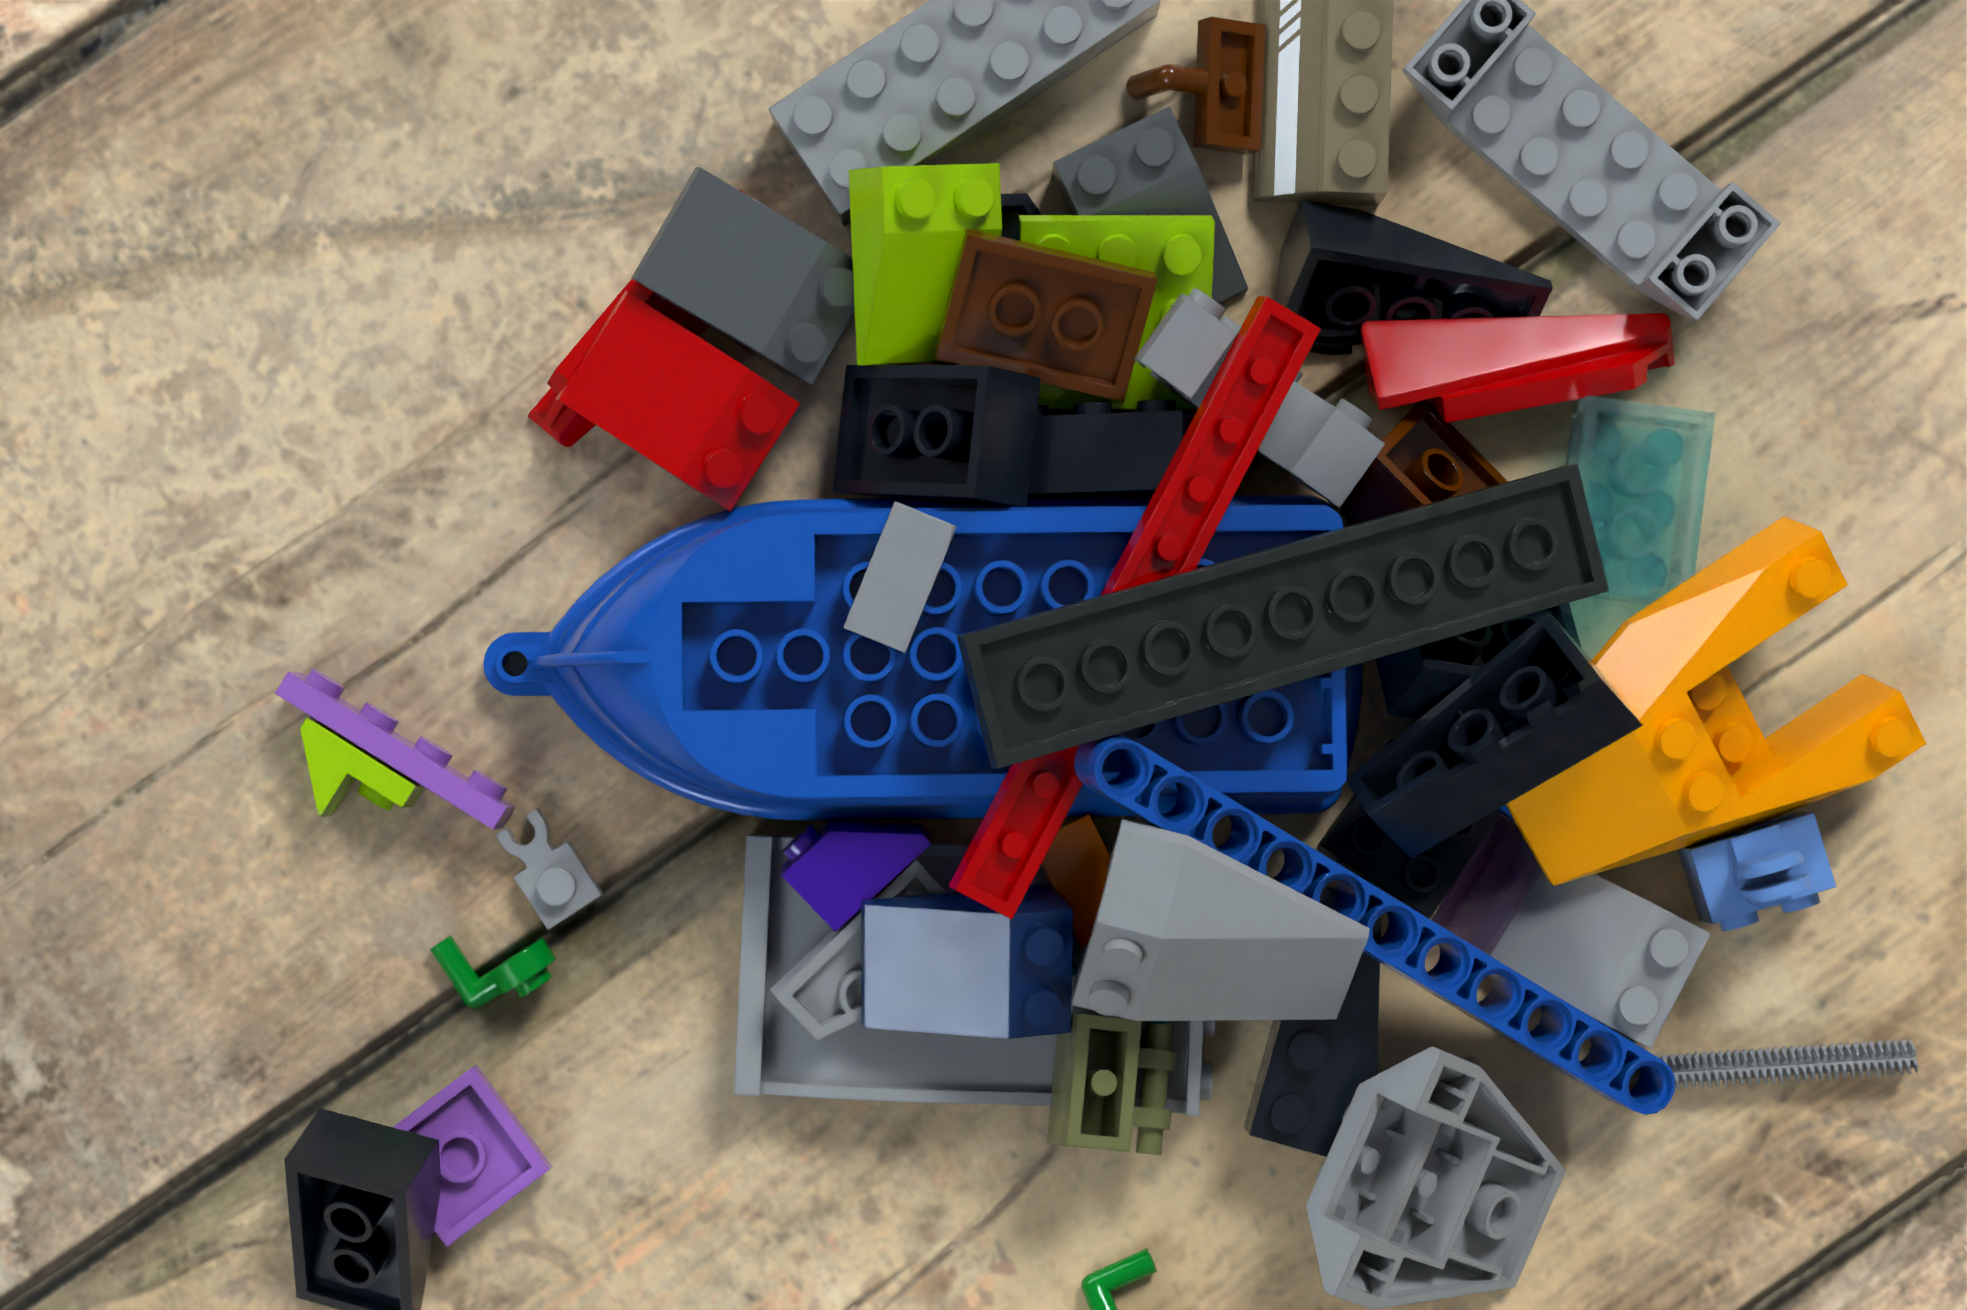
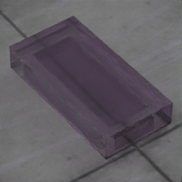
M1499 816L1458 876L1432 919L1435 923L1488 955L1492 954L1542 872L1531 849L1516 825Z

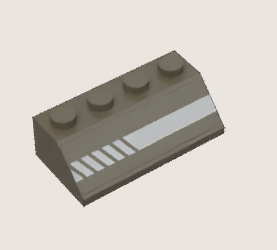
M1259 0L1258 24L1266 25L1261 151L1254 153L1253 202L1299 203L1302 199L1325 204L1379 206L1388 193L1394 0Z

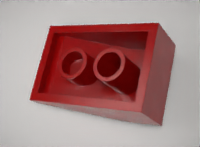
M627 291L624 292L555 398L698 493L730 512L800 405L795 399L749 368Z

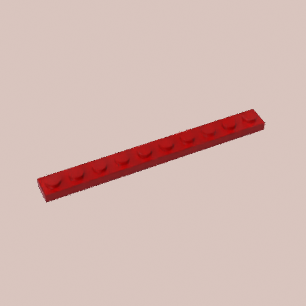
M1257 296L1101 595L1196 569L1321 328L1268 296ZM1080 745L1011 765L948 885L949 887L1011 920L1013 919L1083 785L1078 779L1074 765V758Z

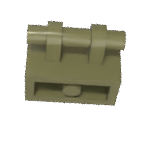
M1071 1014V1033L1057 1034L1047 1144L1130 1152L1133 1126L1138 1127L1136 1153L1161 1155L1163 1131L1170 1130L1172 1110L1165 1109L1169 1071L1175 1072L1177 1052L1171 1051L1173 1026L1147 1023L1145 1048H1139L1142 1021L1088 1014ZM1137 1068L1143 1069L1140 1107L1134 1106Z

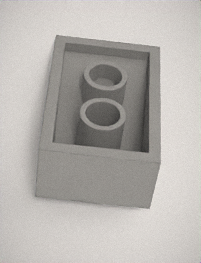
M1525 842L1472 945L1605 1026L1651 1049L1711 934L1596 874L1553 886L1546 879L1527 842Z

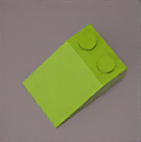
M1000 163L882 166L850 169L848 172L857 365L943 361L935 358V348L965 230L967 228L1001 236Z

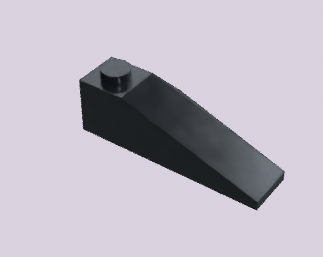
M1301 199L1281 247L1274 301L1321 328L1309 352L1332 356L1352 354V345L1362 344L1360 327L1365 321L1540 316L1553 287L1548 279L1363 210Z

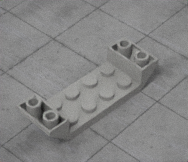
M1463 0L1404 67L1403 73L1443 126L1628 285L1691 321L1696 322L1781 223L1735 183L1731 182L1723 189H1719L1528 25L1536 13L1523 1Z

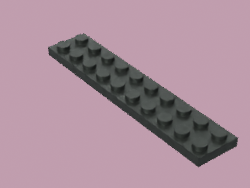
M1573 464L958 635L957 640L991 768L999 769L1609 591L1579 467L1578 464Z

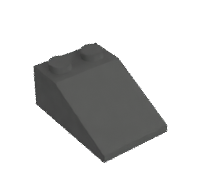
M1170 106L1053 162L1052 176L1071 215H1212L1215 221L1212 299L1220 304L1249 289L1199 166Z
M700 167L694 169L631 278L781 373L811 385L814 383L855 312L853 261L850 256Z

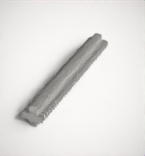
M1894 1039L1891 1043L1889 1040H1886L1883 1044L1881 1040H1878L1875 1044L1873 1041H1870L1867 1045L1865 1041H1862L1859 1045L1857 1042H1854L1852 1045L1846 1042L1843 1046L1841 1043H1838L1836 1046L1830 1043L1827 1047L1825 1044H1822L1820 1047L1815 1044L1812 1048L1810 1045H1806L1804 1048L1799 1045L1796 1049L1794 1046H1790L1788 1049L1786 1046H1783L1780 1050L1778 1047L1772 1050L1770 1047H1767L1764 1051L1762 1048H1759L1756 1052L1754 1048H1751L1748 1052L1746 1049H1743L1740 1053L1738 1049H1735L1732 1053L1730 1050H1727L1724 1054L1722 1050H1719L1716 1054L1714 1051L1708 1054L1704 1051L1700 1055L1698 1052L1692 1055L1688 1052L1684 1056L1683 1053H1679L1676 1056L1674 1053L1668 1056L1664 1054L1660 1057L1658 1054L1656 1055V1057L1671 1067L1677 1089H1680V1083H1683V1087L1688 1089V1082H1691V1087L1696 1088V1082H1699V1086L1704 1088V1081H1707V1086L1712 1087V1081H1715V1085L1720 1087V1080H1723V1085L1728 1086L1727 1080H1731V1084L1736 1086L1735 1079H1739V1084L1744 1085L1743 1079L1745 1078L1747 1083L1752 1085L1751 1078L1755 1079V1083L1760 1084L1759 1078L1761 1077L1763 1082L1768 1084L1767 1077L1771 1078V1082L1776 1083V1076L1779 1077L1781 1083H1784L1783 1076L1787 1077V1081L1792 1082V1075H1794L1797 1082H1800L1799 1075H1802V1078L1808 1081V1074H1810V1079L1816 1081L1815 1074H1818V1079L1824 1080L1823 1073H1826V1078L1832 1080L1831 1073H1834V1078L1839 1079V1072H1842V1077L1847 1079V1072H1850V1076L1855 1078V1071H1858V1076L1863 1078V1071H1866V1075L1871 1077V1070H1874V1075L1879 1077V1070H1882V1074L1887 1076V1069L1890 1070V1074L1893 1076L1895 1075V1069L1898 1070L1900 1075H1903V1068H1905L1906 1073L1909 1075L1911 1074V1068H1914L1916 1074L1918 1072L1916 1049L1910 1039L1907 1043L1905 1039H1901L1899 1043L1897 1039Z

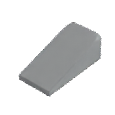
M894 502L843 628L905 653L957 527L904 504Z

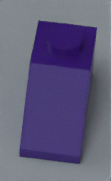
M829 821L818 832L810 825L800 832L783 850V853L789 859L782 864L781 876L836 932L861 909V900L872 899L931 845L930 833L921 824Z

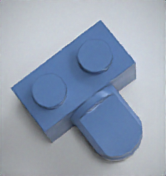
M1798 811L1762 822L1733 834L1678 849L1699 921L1711 924L1719 922L1722 931L1738 929L1758 922L1757 911L1768 907L1781 905L1783 913L1817 905L1820 903L1818 892L1836 887L1817 821L1812 812Z

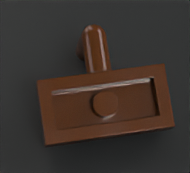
M1212 16L1199 20L1196 68L1165 64L1132 75L1126 84L1127 92L1136 100L1169 90L1195 94L1193 147L1246 155L1261 151L1266 25Z

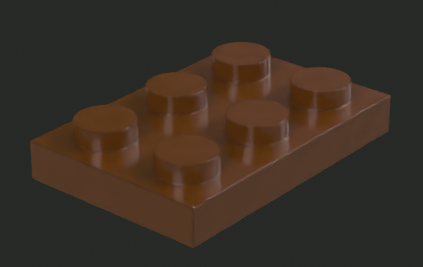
M966 228L935 348V358L961 365L993 366L1040 377V383L1124 402L1135 364L1134 358L1138 353L1158 278L1155 272Z

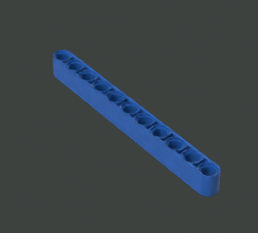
M1112 735L1081 744L1078 747L1074 758V765L1079 781L1088 789L1148 825L1190 836L1268 876L1266 873L1268 858L1274 851L1282 848L1284 865L1282 870L1272 879L1319 903L1322 889L1334 880L1337 886V894L1329 908L1370 928L1369 937L1363 951L1364 954L1601 1096L1644 1115L1659 1112L1671 1101L1675 1091V1077L1671 1067L1663 1060L1140 743ZM1119 749L1124 760L1122 772L1116 779L1106 782L1102 773L1104 760L1109 753ZM1174 782L1178 790L1176 805L1170 812L1161 815L1158 809L1159 794L1166 785ZM1228 815L1231 821L1230 836L1224 844L1215 847L1212 840L1214 826L1219 819ZM1387 913L1389 921L1387 931L1382 938L1375 941L1373 938L1374 923L1380 915ZM1438 944L1440 948L1438 963L1427 972L1425 969L1427 953ZM1489 976L1491 979L1489 993L1483 1000L1478 1002V986L1484 978ZM1540 1007L1541 1018L1539 1024L1534 1030L1529 1032L1528 1021L1530 1015L1535 1009ZM1590 1038L1591 1047L1589 1053L1579 1062L1580 1047L1586 1039ZM1640 1068L1638 1083L1629 1091L1631 1075Z

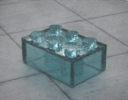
M1585 396L1573 404L1566 465L1578 464L1609 588L1607 592L1590 597L1650 605L1695 575L1715 413L1594 396Z

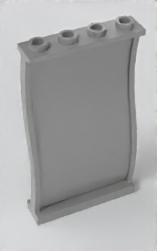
M773 835L746 836L734 1095L760 1096L765 1094L867 1101L1050 1106L1057 1034L1003 1039L864 1028L860 1019L817 1040L777 1000L770 989L832 929L781 876L782 864L789 859L783 853V850L795 837ZM931 844L915 859L947 893L958 892L948 885L969 845ZM1041 866L1030 886L1049 884ZM1073 936L1072 961L1079 965L1082 951ZM1071 1005V1014L1106 1016L1094 1010ZM1106 1016V1017L1122 1018V1017H1118V1016ZM1215 1020L1167 1021L1165 1025L1173 1026L1171 1051L1177 1052L1175 1072L1169 1071L1165 1110H1172V1113H1183L1186 1116H1199L1200 1100H1211L1213 1063L1202 1061L1203 1036H1214ZM1142 1021L1139 1048H1145L1146 1021ZM1137 1068L1134 1106L1140 1107L1143 1069Z

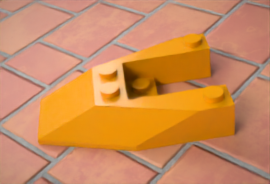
M1783 516L1625 620L1592 659L1643 726L1506 804L1550 884L1556 886L1742 831L1873 780L1927 744L1901 691L1864 674L1859 675L1764 738L1727 666L1728 664L1848 586L1820 530Z

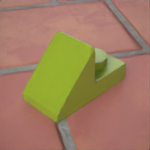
M307 717L300 727L315 803L320 817L333 815L355 779L362 782L357 792L387 811H390L394 804L401 808L413 807L425 788L313 717Z

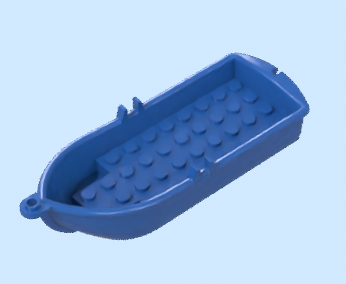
M1234 495L1196 569L1343 528V521L1341 516L1327 501L1317 496ZM1152 496L1028 497L1027 507L976 506L896 498L797 499L769 501L736 507L731 512L728 510L721 511L681 525L649 541L623 558L599 577L573 603L551 632H513L498 637L490 644L485 653L484 673L489 683L496 690L506 695L552 696L570 719L593 742L625 767L655 785L708 807L740 815L804 821L984 818L1011 765L999 769L991 768L957 636L1100 596ZM894 502L904 504L957 527L905 653L843 628ZM520 652L527 659V668L523 674L511 676L505 669V661L512 653ZM1363 665L1349 666L1115 735L1140 743L1257 815L1321 813L1337 802L1347 779V769L1352 756L1359 722ZM1119 749L1109 753L1104 760L1102 773L1106 782L1116 779L1122 772L1124 760ZM1174 782L1166 785L1159 794L1158 809L1161 815L1170 812L1176 805L1178 790ZM1083 784L1066 817H1084L1088 814L1090 817L1133 815L1088 789Z

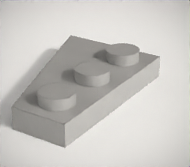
M914 859L872 899L947 892ZM861 909L836 932L831 930L770 989L777 1000L817 1040L861 1019Z

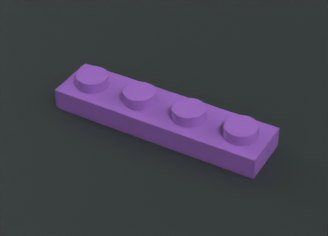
M312 668L307 676L297 672H288L275 692L276 695L493 830L503 828L515 806L502 799L507 791V788L475 769L471 776L467 777L448 765L453 755L443 747L423 736H420L414 744L395 732L394 729L399 721L387 712L368 702L360 710L340 698L345 687L324 673Z

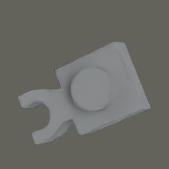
M536 808L525 815L535 828L534 839L529 844L519 843L510 828H505L495 836L507 852L522 859L527 868L515 875L514 879L546 928L550 930L604 895V893L570 841L565 842L556 849L550 842L548 821L541 810Z

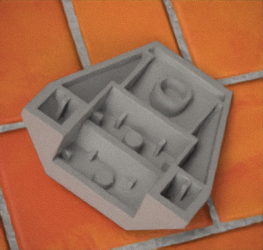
M1122 819L1109 861L1102 898L1088 946L1084 945L1073 982L1071 1005L1094 1010L1102 1015L1118 1016L1133 1021L1337 1019L1367 943L1370 928L1190 836Z
M1431 1046L1358 1085L1352 1101L1343 1115L1342 1124L1324 1165L1317 1174L1316 1183L1306 1203L1318 1264L1326 1293L1375 1310L1514 1288L1566 1170L1480 1066Z

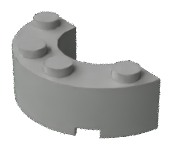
M1193 288L1188 296L1180 293L1134 360L1143 368L1146 366L1151 369L1150 375L1198 410L1241 326L1228 317L1223 316L1226 309L1197 288ZM1299 370L1256 453L1267 461L1270 459L1291 473L1292 478L1340 508L1385 443L1367 430L1373 420L1353 404L1341 398L1335 407L1300 385L1298 381L1303 376V373Z

